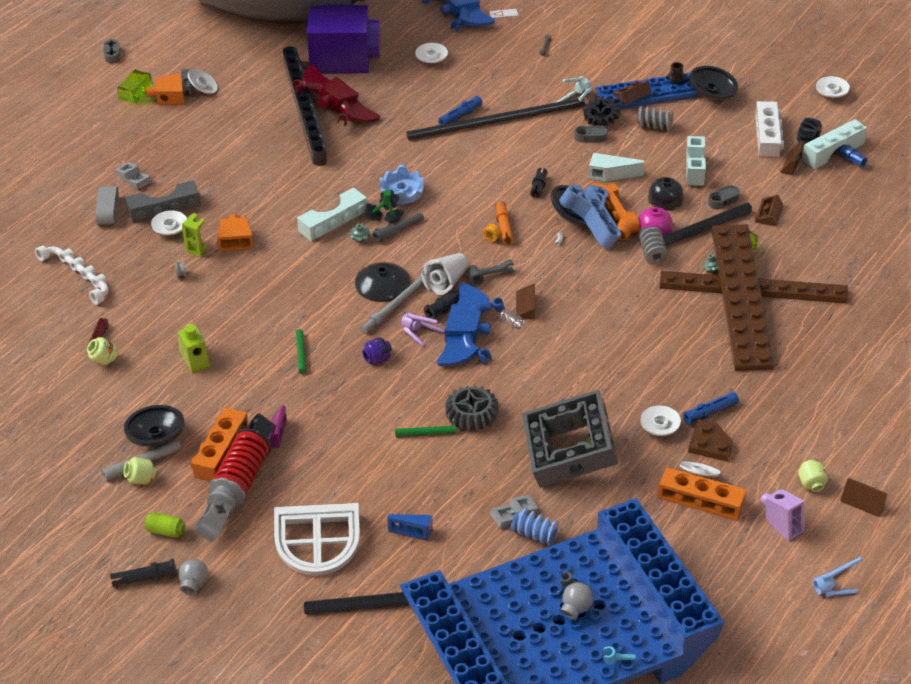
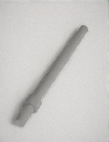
M422 277L418 278L380 312L374 313L369 318V321L361 327L362 332L367 333L372 327L378 326L386 315L424 284Z

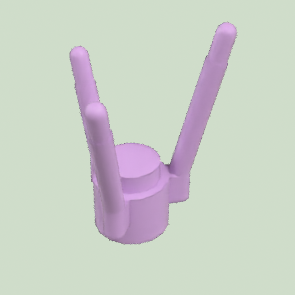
M410 312L406 313L401 320V325L404 327L403 332L409 334L422 347L425 344L412 332L414 330L417 331L420 326L445 333V330L425 323L437 324V320L414 315Z

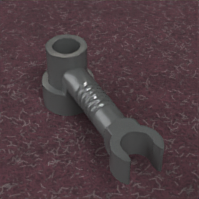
M509 259L500 265L482 269L471 265L467 268L468 279L473 286H479L484 282V275L498 272L513 273L514 269L508 266L514 265V263Z

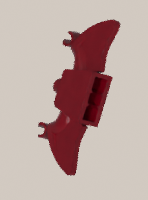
M310 65L304 71L302 80L297 79L293 81V87L298 93H301L304 89L320 94L318 104L321 108L327 106L333 112L341 111L342 114H339L337 123L344 121V126H346L347 121L373 122L380 119L379 114L367 109L358 101V92L338 77L332 80L326 78L314 65Z

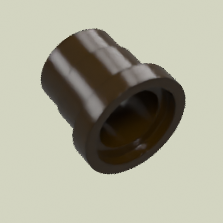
M674 62L671 64L668 80L680 83L685 78L683 64Z

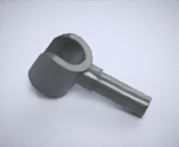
M562 572L560 584L563 589H566L572 583L578 582L573 580L570 572Z

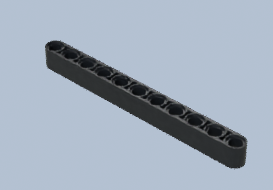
M288 46L283 49L285 71L312 163L322 166L327 163L325 140L310 91L303 89L301 93H298L293 87L294 80H302L304 71L297 49L293 46Z

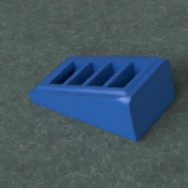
M389 514L387 517L389 532L428 540L433 530V516Z

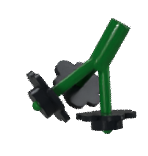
M393 190L381 192L380 204L378 206L370 203L366 204L365 212L371 220H381L383 214L379 209L382 206L385 210H390L384 218L389 223L399 221L404 214L403 210H393V208L397 207L396 202L400 199L399 195L394 194Z

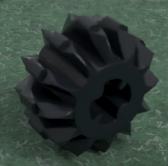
M805 118L797 132L798 143L802 141L805 145L820 137L822 132L821 121L815 118Z

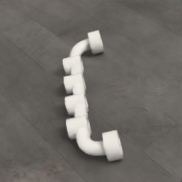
M43 245L35 249L36 257L41 262L49 259V254L58 255L63 263L67 262L73 271L77 270L80 272L83 279H89L96 289L89 292L91 301L95 305L104 301V296L109 291L106 285V277L103 274L95 276L96 271L94 267L90 265L85 268L84 260L81 257L74 259V253L71 249L63 251L58 247L46 248Z

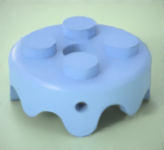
M399 165L395 172L387 171L384 178H380V192L393 190L394 194L399 195L400 199L396 202L398 205L412 203L418 200L424 192V177H421L418 171L410 173L405 165Z

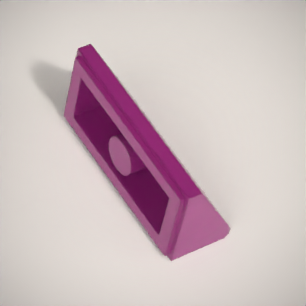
M285 405L278 409L271 420L275 424L274 430L268 437L272 448H279L287 421Z

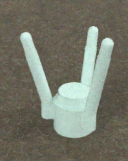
M583 76L563 79L564 83L576 82L575 90L557 102L565 101L576 93L582 94L579 98V101H582L592 91L591 82L587 78H583Z

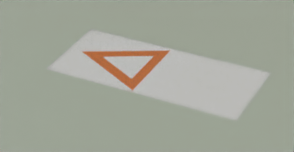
M517 9L489 11L492 18L518 15Z

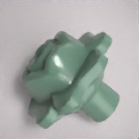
M361 223L356 224V227H353L352 231L349 232L351 239L356 242H364L371 235L369 228H364Z
M709 254L707 256L708 260L703 263L702 268L710 273L718 272L716 258L714 254Z

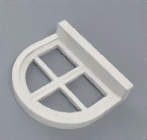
M359 503L274 507L275 545L281 560L292 570L310 576L327 575L343 568L352 560L359 546ZM349 521V537L321 538V523ZM313 523V539L285 540V525ZM347 543L344 550L337 557L327 562H321V544ZM314 544V563L298 559L290 552L287 546Z

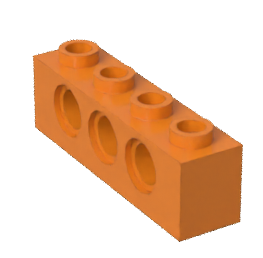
M224 408L221 415L217 416L216 423L209 430L205 442L201 443L198 454L192 458L191 468H193L194 477L207 481L213 480L234 441L237 431L249 426L246 412Z
M666 467L659 483L658 498L738 521L745 504L747 489Z

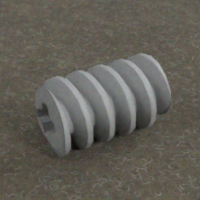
M640 106L637 122L641 128L645 124L647 128H651L653 124L654 129H657L660 125L661 130H664L666 126L667 130L670 131L673 124L674 111L670 114L669 109H667L663 113L662 108H660L659 112L656 113L655 107L650 112L649 107L643 111L642 106Z
M656 227L642 228L639 232V238L645 260L650 265L658 264L668 254L662 232Z

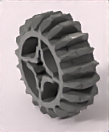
M467 385L466 388L459 387L458 391L453 390V393L448 395L445 403V414L448 417L449 423H453L455 427L459 426L460 430L466 428L468 432L470 429H475L477 432L478 428L484 430L486 426H491L499 413L495 394L491 393L490 389L485 390L483 386L477 388L476 385L474 387Z

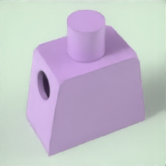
M783 489L773 494L765 493L761 497V503L766 506V520L788 541L805 532L804 500Z

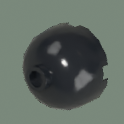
M662 177L651 184L648 192V201L650 204H654V207L671 211L674 210V207L678 205L680 207L683 203V187L677 180L670 177Z

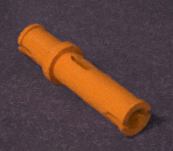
M500 201L501 206H499V202L495 204L496 220L500 225L502 242L508 245V239L510 244L514 242L509 221L510 215L507 211L506 203Z

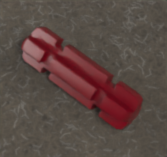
M98 319L89 343L93 339L104 337L109 325L108 319Z

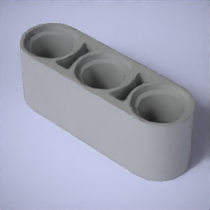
M117 186L99 187L95 213L97 225L116 224L119 201Z

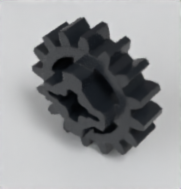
M603 96L601 99L595 97V101L589 100V104H585V109H583L584 119L588 121L589 125L593 123V126L606 125L608 127L609 123H615L614 119H619V103H616L615 99L610 100V97L604 99Z

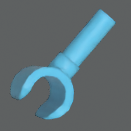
M611 646L603 648L604 661L608 665L614 664L616 660H635L636 658L635 654L616 653L615 649Z

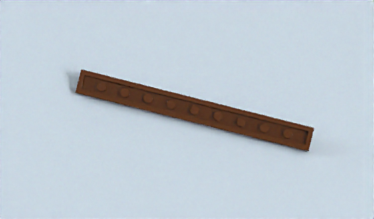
M661 271L660 289L722 293L719 275ZM758 278L762 297L847 303L848 285Z

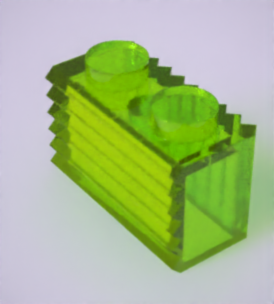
M134 69L117 87L118 98L137 104L144 97L146 87L153 86L151 74Z

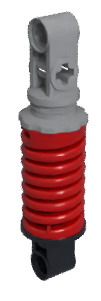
M260 413L252 419L248 426L249 428L237 431L221 466L218 468L213 480L209 483L208 505L194 527V531L209 542H213L217 538L227 516L234 511L235 507L241 506L244 503L248 490L251 488L266 456L271 451V443L268 437L274 430L275 424Z

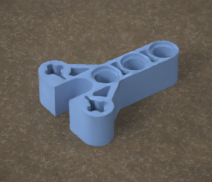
M570 185L561 196L560 203L565 208L571 209L581 216L599 244L606 249H610L620 237L621 232L604 207L605 199L608 197L607 190L601 186L589 185L584 192L581 185Z

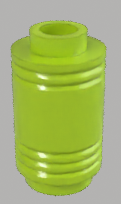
M156 512L149 513L145 520V529L149 533L179 538L180 535H183L186 528L183 518Z

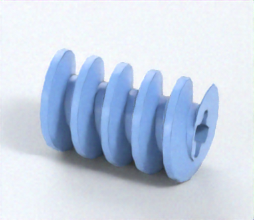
M524 508L522 512L516 513L511 523V530L513 532L517 531L520 535L525 534L527 538L532 537L534 541L540 540L542 544L547 543L549 547L553 545L557 537L558 521L554 520L550 525L549 517L543 522L542 514H539L537 518H535V511L527 515V508Z

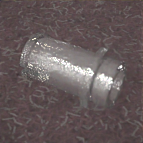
M506 309L501 311V314L505 316L499 315V320L511 325L512 329H520L524 320L520 315L516 316Z

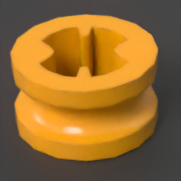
M489 224L483 230L484 238L490 242L496 241L501 235L499 227L495 224Z

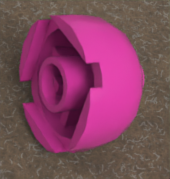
M650 207L639 215L640 230L644 227H656L661 230L662 236L672 232L673 221L667 210L659 207Z

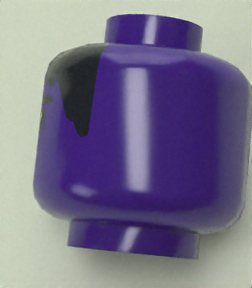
M377 337L364 344L362 354L367 363L378 365L390 358L392 347L389 341Z

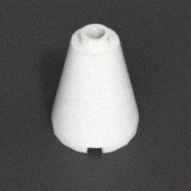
M457 253L429 260L423 265L424 268L421 271L422 281L428 290L431 289L435 292L434 294L444 295L450 292L469 266L468 259L465 255Z

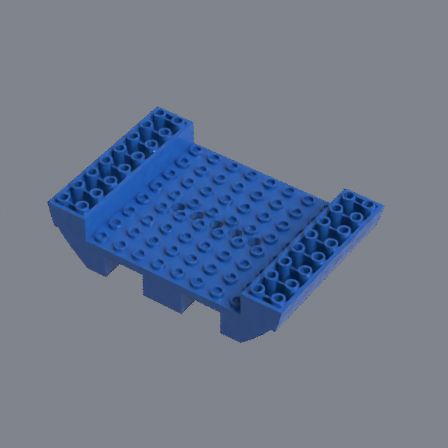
M637 498L598 512L596 530L448 584L441 570L400 584L406 600L454 684H623L653 672L659 683L663 684L685 673L707 648L717 641L724 625V620ZM566 571L572 574L573 580L591 585L594 596L592 606L583 613L585 616L577 617L576 620L564 616L560 611L564 605L562 597L565 590L561 587L560 579H562V572ZM600 606H603V607H604L603 610L595 609V608H598V607H600ZM561 621H564V622H565V624H563V625H558V624H556V623H559V622H561ZM540 629H544V630H545L543 633L535 632V631H538V630H540ZM522 636L525 638L522 641L516 640L517 638ZM611 646L615 649L616 653L635 654L636 658L635 660H616L614 664L608 665L604 661L603 648Z

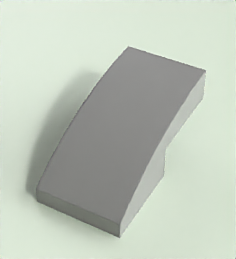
M127 162L115 169V172L135 189L139 190L152 182L151 177L140 172L139 166Z
M529 495L511 498L509 505L491 508L490 516L499 528L510 526L516 513L522 512L524 508L528 509L527 515L532 511L538 512L539 508Z

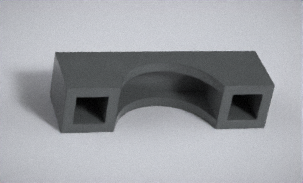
M194 180L176 184L175 190L164 197H149L144 193L125 197L127 211L132 223L154 218L157 214L164 211L179 212L201 206L200 194Z

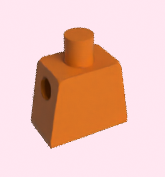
M181 73L155 78V87H146L147 97L157 96V103L159 105H185Z
M231 214L229 218L220 221L217 234L219 251L253 249L252 233L246 217Z

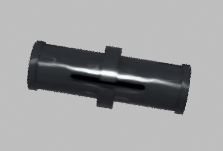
M538 168L536 176L532 180L530 195L533 198L535 193H537L536 198H539L542 189L546 185L545 179L548 172L545 168H543L542 173V168Z

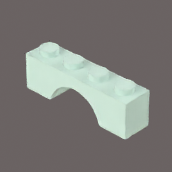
M854 119L804 145L802 161L816 169L826 164L831 154L841 145L855 149L865 144L867 127Z
M352 188L340 194V205L334 210L327 212L310 210L297 217L298 231L307 239L313 241L364 214L367 197L355 188Z

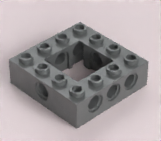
M599 389L522 413L532 473L540 488L618 464L606 405ZM588 426L587 434L592 445H589L587 442H579L577 445L565 449L553 450L551 437Z

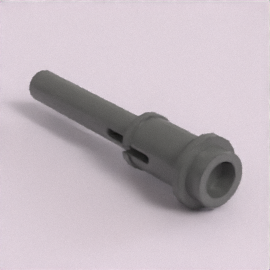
M419 213L399 223H391L381 229L376 228L373 232V238L377 242H382L384 238L396 234L398 230L423 220L424 216L422 213Z

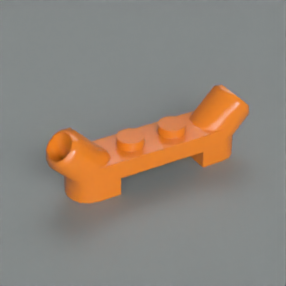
M597 182L593 183L592 185L601 186L608 192L604 207L609 211L611 218L616 222L621 232L618 240L626 241L631 234L638 233L640 231L639 220L634 211L627 213L619 202V189L616 184L604 185Z

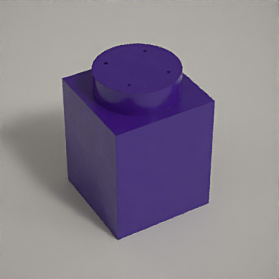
M368 5L309 6L307 27L309 66L314 65L321 74L369 73V59L380 58L381 41L380 20L369 19Z

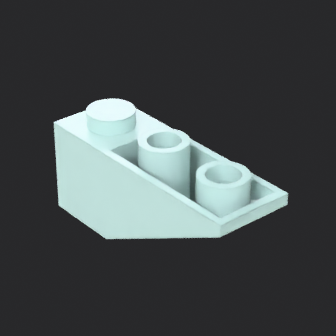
M593 153L589 164V179L606 182L643 176L645 161Z

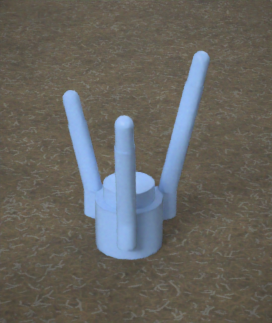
M862 557L828 574L814 578L813 586L815 591L819 595L825 594L826 598L833 595L857 594V589L832 590L836 586L833 576L863 560Z

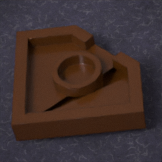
M698 419L689 444L688 453L728 462L733 441L719 424Z

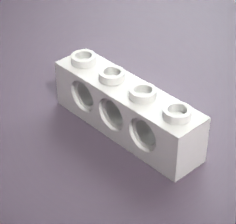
M757 101L755 118L758 154L760 157H780V150L784 149V140H782L783 129H781L782 119H780L781 109H778L777 102Z

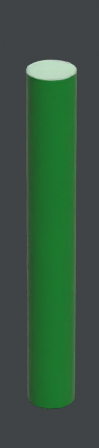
M298 329L296 330L298 370L300 374H305L303 330Z
M455 425L395 429L396 437L455 433Z

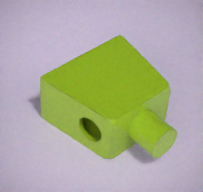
M194 324L186 325L184 329L178 331L179 350L192 373L209 368L206 344L202 335Z

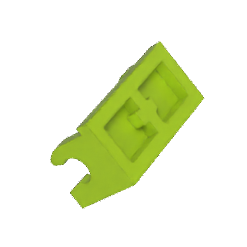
M193 213L182 223L185 250L187 253L202 257V253L208 248L207 243L202 246L200 227L204 224V218L197 222L198 216Z

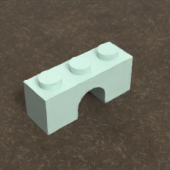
M687 136L686 185L704 186L706 171L704 158L705 137Z

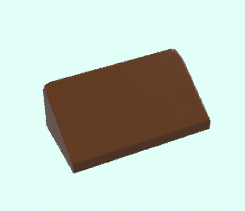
M638 81L614 92L613 95L622 103L629 104L651 94L649 82Z
M802 141L789 152L780 171L781 173L794 174L803 154L804 143Z
M778 195L762 198L755 219L756 223L777 226L783 203Z
M535 284L516 291L517 319H535Z
M848 478L841 496V502L879 517L885 508L888 493Z

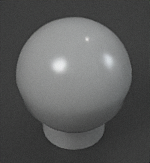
M190 559L181 565L179 569L180 591L184 594L195 595L198 588L207 581L209 575L208 568L202 561Z
M576 582L570 584L564 590L562 597L564 605L560 611L564 616L576 620L579 614L586 612L592 606L594 600L592 590L584 583Z

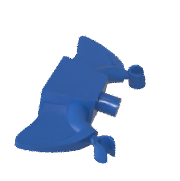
M422 0V3L428 4L430 0ZM436 0L445 2V5L440 6V11L443 15L450 13L457 19L451 21L450 28L455 29L456 32L460 31V25L486 26L495 24L494 18L481 11L480 0Z
M460 283L459 301L457 305L452 304L445 327L446 347L437 360L438 366L462 364L472 360L477 355L480 357L482 364H487V358L492 359L490 351L488 349L480 350L474 344L477 342L478 334H490L491 324L482 323L481 314L490 311L491 308H495L497 312L505 310L501 298L496 297L490 303L488 297L482 291L468 284Z

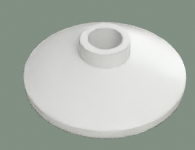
M426 43L419 46L415 54L417 59L422 62L437 63L447 57L448 50L445 46L438 43Z
M191 69L188 72L189 81L198 91L206 94H214L217 91V84L208 73L200 69Z
M834 76L823 77L816 83V89L820 94L832 98L845 96L850 89L847 81Z
M164 211L152 219L151 226L158 234L174 235L183 231L182 223L187 218L178 211Z
M652 406L642 413L640 423L643 429L652 435L667 436L679 429L681 419L679 414L672 408Z
M689 461L680 462V467L690 474L704 478L720 476V471L711 466Z

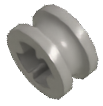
M184 261L181 263L175 262L177 278H180V276L186 277Z

